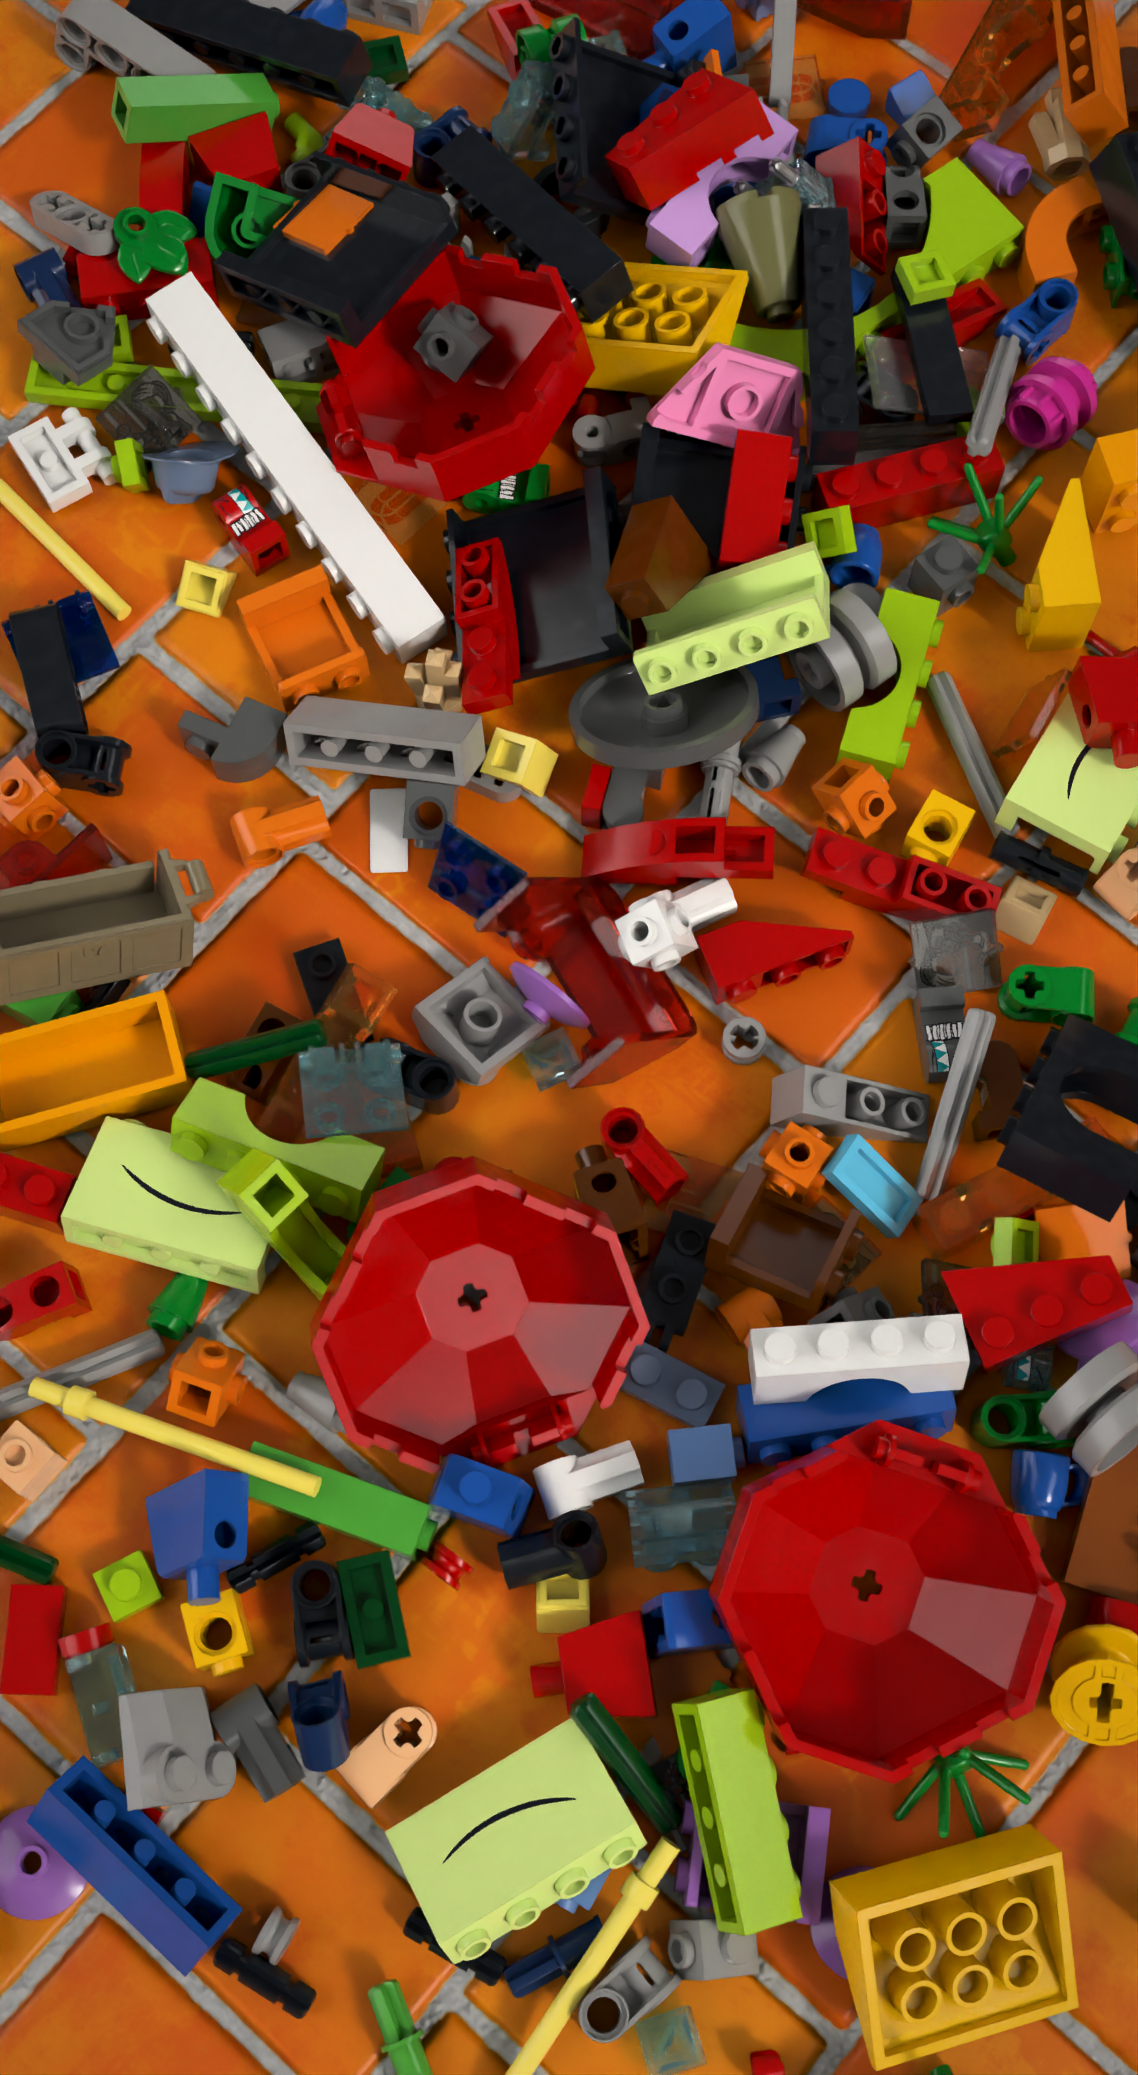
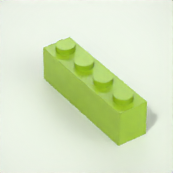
M727 1688L672 1703L718 1931L748 1936L803 1918L799 1901L801 1897V1884L791 1864L787 1845L789 1828L779 1807L775 1788L777 1771L772 1758L768 1755L763 1732L765 1715L760 1702L756 1699L755 1689Z

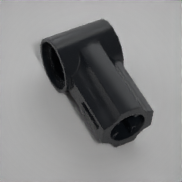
M574 1510L562 1514L555 1521L552 1528L498 1542L497 1546L500 1563L509 1590L564 1574L578 1580L590 1579L597 1576L607 1563V1551L599 1525L593 1515L582 1510ZM580 1543H585L579 1547H574Z

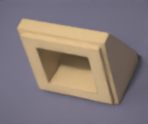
M1014 875L997 907L992 927L1026 944L1032 945L1058 896L1018 875Z

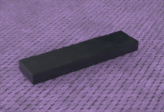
M894 267L891 281L926 425L971 422L974 408L946 298L910 305Z

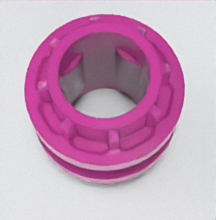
M1050 356L1036 363L1027 375L1021 377L1010 387L1005 403V423L1012 436L1022 445L1035 448L1036 450H1055L1065 445L1074 436L1075 432L1082 429L1096 413L1097 383L1092 373L1084 364L1074 359H1067L1064 356Z

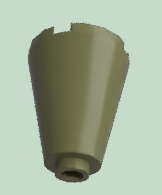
M771 186L773 195L758 197L757 189L746 191L730 198L716 209V220L719 223L717 234L734 269L748 271L749 280L745 292L757 316L767 319L768 323L772 324L791 319L794 316L793 312L801 305L802 203L799 192L785 186Z

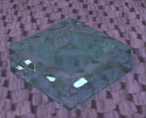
M564 1026L537 1038L521 1051L540 1092L585 1071Z
M685 2005L635 2023L649 2075H677L707 2064L691 2006Z

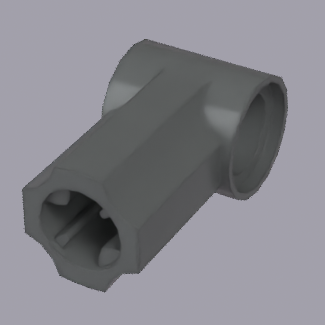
M257 1682L209 1712L210 1718L221 1739L233 1755L237 1753L264 1803H268L307 1777L290 1745L286 1742L278 1728L281 1723L272 1704Z

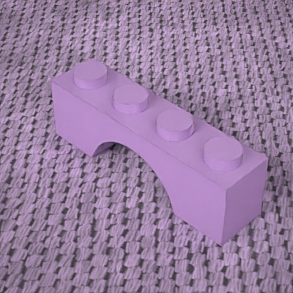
M760 102L774 134L763 141L756 135L734 149L737 156L735 159L725 165L721 158L697 173L700 181L671 198L666 205L662 204L652 210L645 224L648 228L645 248L668 265L697 267L714 247L719 225L709 205L710 197L721 187L739 181V179L766 185L774 176L769 171L770 161L774 160L775 157H779L786 162L792 155L798 133L796 127Z

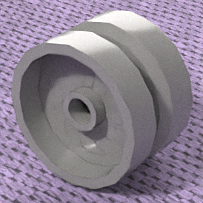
M837 589L830 594V638L784 652L794 674L806 691L820 705L832 712L840 713L860 699L863 695V689L873 690L897 672L895 650L883 624L873 610L859 596L847 589Z
M1123 1341L1108 1347L1078 1370L1057 1390L1039 1414V1422L1056 1440L1072 1439L1079 1435L1074 1443L1072 1458L1090 1477L1097 1476L1108 1470L1138 1446V1354Z

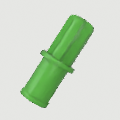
M388 1979L373 1986L368 1991V1997L385 2041L380 2048L382 2053L388 2052L396 2075H433L420 2040L424 2032L422 2028H415L399 1982L396 1979Z

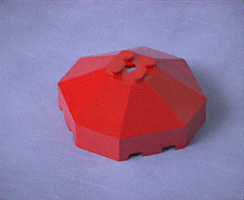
M448 244L356 348L325 335L340 372L335 380L330 379L323 383L319 392L320 402L316 406V411L337 473L448 502L534 467L594 372L595 365L583 327L556 267L540 264L536 273L520 269L517 259L485 252L481 261L465 257L462 247ZM451 301L456 305H462L470 309L477 316L479 324L494 336L471 371L457 383L453 382L444 373H438L429 368L424 363L422 355L413 348L422 335L417 330V327L425 315L433 307L439 311ZM470 418L472 422H475L473 423L474 429L466 432L464 428H461L463 426L462 421Z
M472 1155L372 1193L310 1323L311 1349L348 1440L368 1449L373 1444L398 1454V1461L433 1474L442 1470L439 1455L445 1457L453 1453L484 1465L495 1467L578 1435L596 1398L601 1410L612 1405L627 1375L625 1367L636 1345H642L650 1329V1324L617 1233L606 1212ZM470 1283L473 1284L476 1290L484 1288L487 1293L480 1297V1306L471 1309L468 1302L459 1304L457 1298L464 1295L463 1286Z
M877 1419L744 1486L708 1591L775 1734L786 1747L891 1784L914 1774L913 1768L939 1754L945 1758L984 1737L983 1731L1007 1718L1015 1721L1033 1711L1067 1603L1058 1583L1051 1579L1040 1557L1039 1552H1041V1549L1025 1516L1007 1509L981 1454L881 1419ZM866 1569L873 1570V1580L880 1584L878 1593H868L865 1600L858 1599L859 1590L851 1585L853 1577H863Z

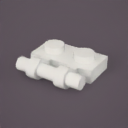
M76 407L67 408L62 413V419L66 424L57 429L54 428L46 416L8 436L11 447L53 513L91 494L93 490L87 477L93 474L99 475L107 486L117 482L111 466V456L113 455L107 447L100 445L95 437V427L87 417H82ZM73 445L80 446L85 454L74 459L68 448Z

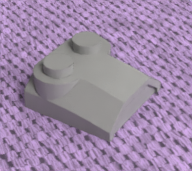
M486 956L415 1005L411 1014V1018L424 1044L438 1058L447 1061L452 1066L459 1080L473 1086L490 1083L502 1066L548 1030L551 1025L549 1020L545 1025L538 1023L522 1009V1005L526 1000L489 964L490 961Z
M204 1687L162 1689L118 1696L128 1811L220 1799L231 1791L236 1779L235 1759L227 1746L216 1739L214 1724L209 1715L211 1710Z

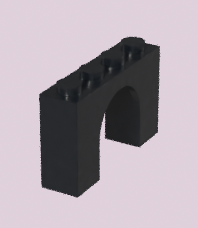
M1070 1013L1061 1030L1053 1026L1050 1028L1038 1053L1046 1056V1058L1038 1054L1025 1079V1082L1033 1085V1087L1024 1084L1011 1109L1019 1117L1010 1114L996 1140L1005 1146L996 1165L1110 1223L1132 1188L1138 1172V1154L1086 1128L1069 1112L1063 1099H1080L1092 1102L1138 1125V1046Z

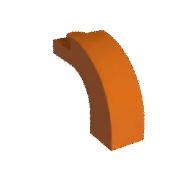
M1084 176L1070 180L1051 191L1038 204L1029 220L1017 266L1019 286L1024 300L1050 279H1067L1074 284L1078 270L1067 243L1080 234L1098 230L1102 226L1108 225L1109 217L1098 188L1090 190Z

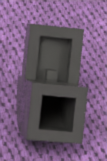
M246 696L228 727L188 710H185L177 724L187 751L203 760H210L211 758L217 779L226 782L242 783L260 778L277 764L287 747L283 722L288 717V714Z

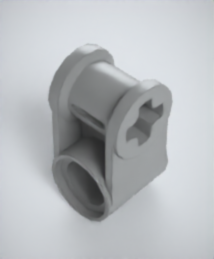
M647 1935L642 1936L608 1968L609 1971L589 1988L577 2007L578 2022L584 2033L593 2041L600 2043L615 2041L643 2015H647L656 2008L682 1982L677 1973L671 1975L649 1948L651 1940ZM638 1963L653 1980L654 1984L652 1986L637 1969L636 1965ZM607 1997L615 2001L618 2007V2018L613 2027L608 2030H596L588 2022V2008L597 1998Z

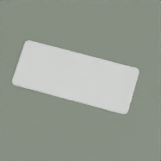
M406 788L372 789L370 791V871L372 873L408 871V839L403 838Z

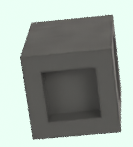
M936 94L892 134L886 146L890 149L894 160L900 166L918 165L921 169L964 128ZM917 134L924 139L925 143L919 139Z
M408 779L406 784L403 838L415 839L414 846L425 849H442L443 842L451 843L456 836L459 785ZM423 802H434L440 806L443 812V821L440 825L430 826L422 821L419 815V808Z

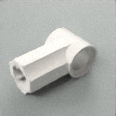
M704 878L674 893L671 890H662L650 895L656 899L680 904L691 922L693 934L701 928L736 913L738 907L733 890L726 878Z
M630 1440L579 1458L576 1455L562 1457L545 1463L532 1471L549 1521H556L562 1514L569 1511H585L594 1506L593 1502L644 1485L641 1468Z

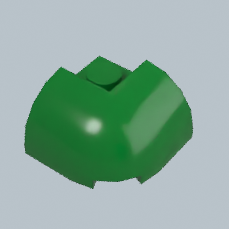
M215 172L205 215L204 236L210 253L217 259L224 250L248 259L274 230L272 226L294 207L293 203L301 199Z

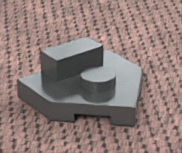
M51 300L17 320V332L33 346V359L62 385L73 381L77 386H80L113 365L116 306L97 305V309L70 307V302Z

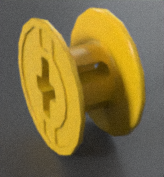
M1111 1624L1086 1625L1068 1632L1054 1646L1049 1660L1051 1678L1054 1682L1050 1693L1053 1716L1063 1730L1080 1741L1099 1746H1118L1138 1740V1635L1130 1629ZM1102 1683H1108V1687H1102Z

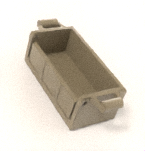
M168 848L157 850L156 883H154L155 866L151 860L1 889L0 1006L191 966L193 960L194 918L190 909L201 902L212 899L215 894L203 861L199 859L191 861L171 859ZM186 871L194 895H185L177 872Z

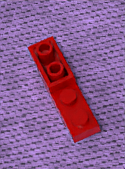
M495 537L456 549L455 621L462 630V706L467 714H480L513 705V681L520 679L519 642L512 588L502 542L499 537Z
M696 817L646 821L604 829L584 835L581 882L677 885L678 877L773 879L775 827L726 826V817Z
M818 827L812 834L800 876L839 890V899L913 922H924L990 910L991 923L993 925L1002 888L917 855H913L909 860H904L821 827ZM963 923L965 932L979 933V931L972 930L966 923ZM956 925V928H955V929H956V930H960V929H962V928H961L960 926Z

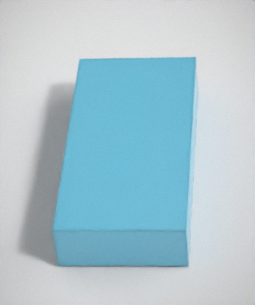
M859 1134L847 1135L821 1172L887 1238L900 1237L924 1200Z

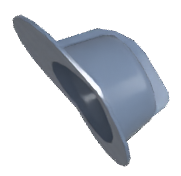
M203 441L178 446L160 453L143 454L142 458L151 460L155 484L158 489L162 490L164 501L168 504H188L198 501L204 494L213 491L220 461L240 453L241 446L239 444L234 446L228 441Z

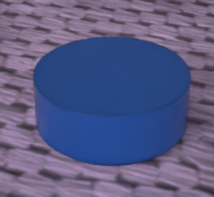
M852 78L836 81L828 91V113L837 117L863 119L868 112L870 103L868 87L861 81Z

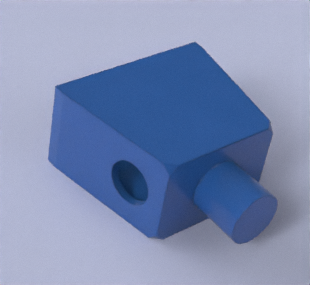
M685 0L654 25L651 32L655 53L643 60V62L677 73L691 59L702 62L709 50L715 49L719 51L722 74L737 66L731 13L721 0Z
M450 1453L445 1456L441 1463L442 1470L438 1471L426 1504L431 1505L435 1512L509 1539L520 1537L536 1491L523 1479L457 1454Z
M203 1469L145 1498L157 1573L165 1579L187 1580L189 1605L206 1606L220 1602L219 1573L244 1563L247 1556L249 1477L247 1473Z
M709 1589L661 1593L642 1604L649 1659L734 1648L708 1594ZM712 1613L717 1616L719 1627L714 1623Z

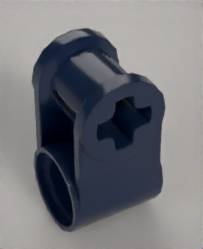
M454 106L450 108L442 117L414 135V177L423 187L438 188L434 181L438 173L430 157L470 125L492 143V133L486 128H478L469 120L468 112L463 107Z
M342 1670L334 1671L331 1678L301 1685L297 1680L288 1682L291 1720L304 1767L315 1772H325L339 1767L348 1759L351 1751L348 1723L351 1713Z

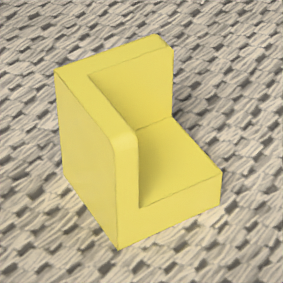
M496 727L480 772L488 777L519 786L530 794L542 798L558 754L537 739Z

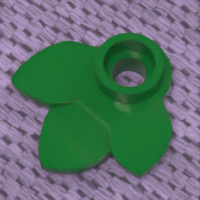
M139 207L125 208L116 215L113 223V233L120 244L117 260L121 270L127 277L140 284L149 275L151 268L171 275L184 276L187 274L188 254L184 243L197 235L196 227L188 218L170 210L150 213ZM137 224L142 226L144 229L141 231H134L130 229L128 225Z

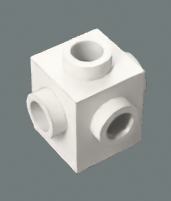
M654 896L646 897L632 903L628 907L629 913L614 921L620 934L618 937L619 948L623 956L633 966L652 968L655 972L663 971L678 964L682 956L699 948L691 931V922L686 912L678 903L656 899Z

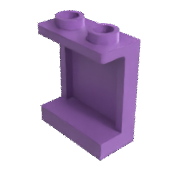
M685 1799L682 1810L681 1834L689 1835L687 1858H677L674 1892L683 1893L682 1904L685 1906L714 1909L692 1802ZM779 1802L780 1811L784 1815L789 1828L787 1845L792 1868L797 1873L801 1884V1897L799 1901L803 1918L794 1920V1922L819 1926L831 1809Z

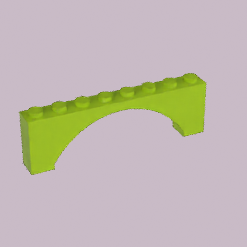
M958 157L923 179L927 221L925 225V244L922 252L935 249L941 250L956 282L955 289L978 278L983 280L987 274L996 268H1005L1016 259L1020 252L1019 245L1025 227ZM894 292L874 307L853 317L856 361L862 357L869 358L880 332L902 323ZM736 323L730 346L796 365L802 371L803 393L800 397V403L805 400L802 329H767Z

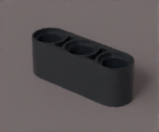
M51 603L10 612L11 631L38 739L44 733L51 730L89 735L83 702L58 604Z

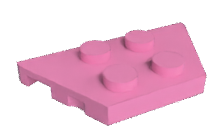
M716 342L648 412L646 420L653 427L734 448L738 429L793 437L791 454L798 455L800 448L799 427L804 426L803 409L800 405V397L803 393L802 371L794 364Z

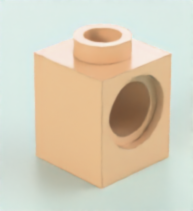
M18 1420L0 1438V1479L18 1495L32 1502L68 1463L64 1457L39 1435Z

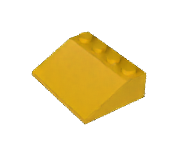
M624 262L634 290L594 323H591L579 311L576 312L583 327L595 365V370L584 387L603 389L605 391L636 392L645 395H666L716 342L730 346L749 280L748 271Z
M1030 1823L829 1881L835 1934L871 2066L875 2071L1079 2008L1062 1851Z

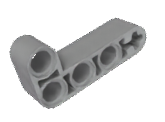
M71 0L56 21L55 52L63 63L79 72L86 71L92 61L96 59L121 77L217 74L201 60L112 0Z

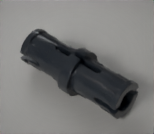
M1002 830L997 836L988 856L991 860L994 859L1027 874L1026 880L1033 883L1040 880L1071 894L1075 898L1080 894L1090 872L1086 868L1083 869L1052 855V849L1042 845L1039 849L1006 834Z

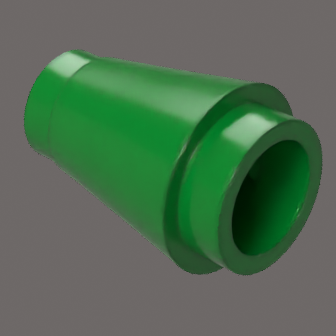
M177 1272L148 1306L147 1309L150 1314L146 1324L151 1329H156L160 1335L168 1339L182 1341L186 1333L193 1332L209 1281Z

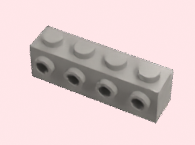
M306 695L283 722L289 764L465 786L486 758L482 715Z

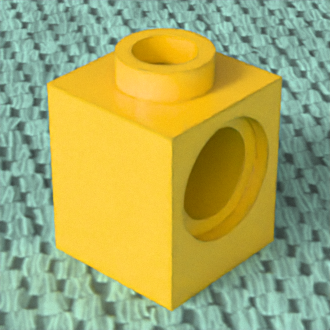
M933 789L909 829L900 854L907 857L908 860L913 855H917L947 867L966 835L976 811ZM937 831L946 840L943 842L932 841L926 836L925 832Z
M233 1588L221 1591V1601L212 1605L192 1606L188 1602L180 1604L195 1667L203 1671L211 1669L213 1677L229 1674L244 1668L243 1658L256 1655L240 1594ZM227 1620L232 1628V1638L223 1649L212 1650L207 1642L208 1629L217 1621Z

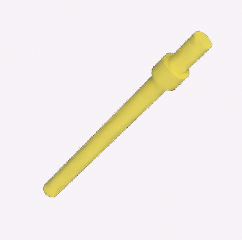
M0 477V503L117 620L121 621L128 617L132 608Z
M35 1377L30 1384L28 1391L30 1397L63 1408V1413L67 1416L81 1421L92 1418L311 1497H315L320 1489L322 1477L99 1399L97 1398V1393L93 1390L78 1385L68 1388L40 1377Z
M662 1836L639 1872L634 1870L631 1872L620 1889L623 1895L505 2075H533L641 1909L647 1911L659 1894L660 1890L657 1885L680 1851V1848L671 1840Z

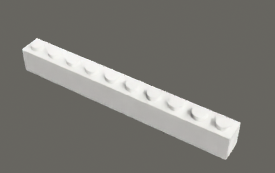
M190 271L145 299L151 318L146 320V323L160 345L165 342L170 345L174 351L171 354V358L184 378L191 375L199 385L195 390L203 405L209 412L216 409L224 419L220 422L224 433L234 446L241 443L248 452L245 459L254 475L259 480L266 477L274 489L270 490V494L281 512L285 515L291 511L299 522L295 525V528L302 541L309 549L317 547L324 557L321 560V564L334 584L342 582L350 594L346 598L355 614L361 620L368 617L376 629L372 631V634L382 651L386 655L393 652L403 665L446 637L448 633L443 613L340 473H337L335 466Z

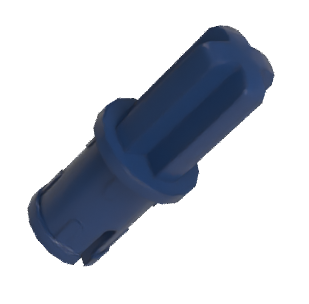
M598 1914L593 1919L555 1940L552 1935L548 1936L547 1940L549 1943L507 1965L503 1972L512 1994L516 1998H522L563 1974L568 1979L571 1975L569 1971L577 1966L603 1927Z

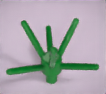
M965 463L964 471L983 521L975 529L932 516L927 521V527L947 535L952 534L956 538L979 545L983 551L976 569L979 575L985 573L992 557L996 558L1000 566L1007 567L1016 560V554L1010 547L1012 535L1009 532V528L1043 483L1042 476L1038 475L1034 478L1004 519V495L1002 493L995 495L993 517L972 464Z
M968 1745L945 1758L939 1754L933 1758L934 1763L895 1811L894 1818L897 1821H902L939 1776L938 1835L941 1838H947L949 1835L950 1782L951 1778H953L976 1838L987 1836L964 1773L974 1768L1022 1804L1027 1805L1031 1802V1796L988 1764L1027 1770L1029 1762L1021 1758L973 1750Z

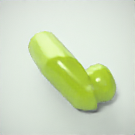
M292 113L286 119L284 129L296 140L295 146L297 147L290 156L292 163L304 159L324 145L321 134L299 113Z

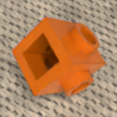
M17 755L14 756L0 769V824L12 835L19 830L35 842L69 811L57 796L62 790L61 786L43 768L37 773Z
M844 757L811 788L825 811L823 813L825 822L838 834L846 833L866 839L869 835L878 831L882 827L884 820L897 809L888 793L890 787L887 780L875 770L872 764Z
M790 1121L782 1134L774 1130L759 1153V1156L765 1159L762 1168L768 1170L766 1185L775 1193L788 1199L792 1197L799 1203L803 1202L811 1189L819 1193L827 1182V1179L821 1172L828 1164L834 1149L827 1144V1137L818 1129L808 1124H803L800 1127ZM790 1151L805 1161H795L790 1156Z
M198 1336L187 1352H178L172 1362L168 1374V1381L171 1382L166 1410L214 1428L230 1404L237 1406L244 1394L248 1377L241 1373L246 1353L230 1348L222 1342Z

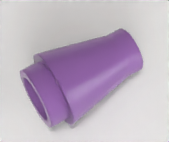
M982 138L976 140L967 153V162L980 172L999 195H1017L1023 190L1030 179L1032 167L1027 163V158L1023 154L991 144Z

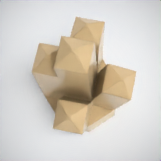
M1051 88L1044 98L1047 112L1034 113L1028 123V127L1042 157L1045 175L1052 180H1068L1086 172L1091 163L1089 148L1064 115L1061 88Z
M435 648V650L428 649L425 664L407 662L404 679L415 694L416 704L419 708L458 713L462 711V662L453 661V650Z

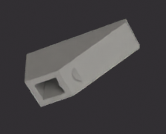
M806 1064L772 1078L770 1126L786 1129L790 1121L800 1127L803 1124H808L829 1137L845 1138L849 1134H859L862 1138L868 1140L921 1144L928 1142L929 1095Z

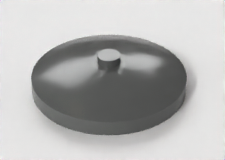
M633 657L606 667L584 682L573 695L568 711L573 739L585 754L597 761L615 767L654 770L696 763L732 747L744 738L755 725L760 712V702L755 677L745 666L649 696L633 662Z

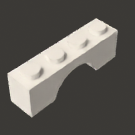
M962 1314L750 1329L748 1350L754 1405L807 1401L813 1394L827 1386L848 1380L867 1378L897 1382L906 1387L910 1393L963 1390L970 1364Z

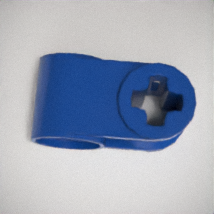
M830 114L816 116L810 121L803 159L804 166L808 171L816 174V155L858 136L874 149L879 150L887 165V157L883 148L888 141V128L883 122L874 118H848ZM868 131H872V143H868Z
M1054 278L1044 282L1023 303L1015 306L1004 316L995 330L994 337L998 339L1002 335L1008 338L1013 334L1020 339L1019 346L1022 349L1021 360L1026 365L1033 364L1044 354L1048 347L1069 330L1079 297L1077 288L1072 282L1062 278Z

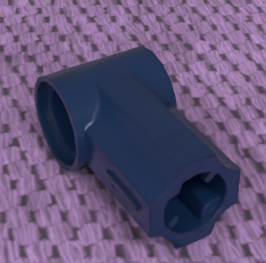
M53 247L13 265L15 274L28 300L31 303L35 301L38 308L51 300L70 302V307L83 308L70 286V279L65 267Z

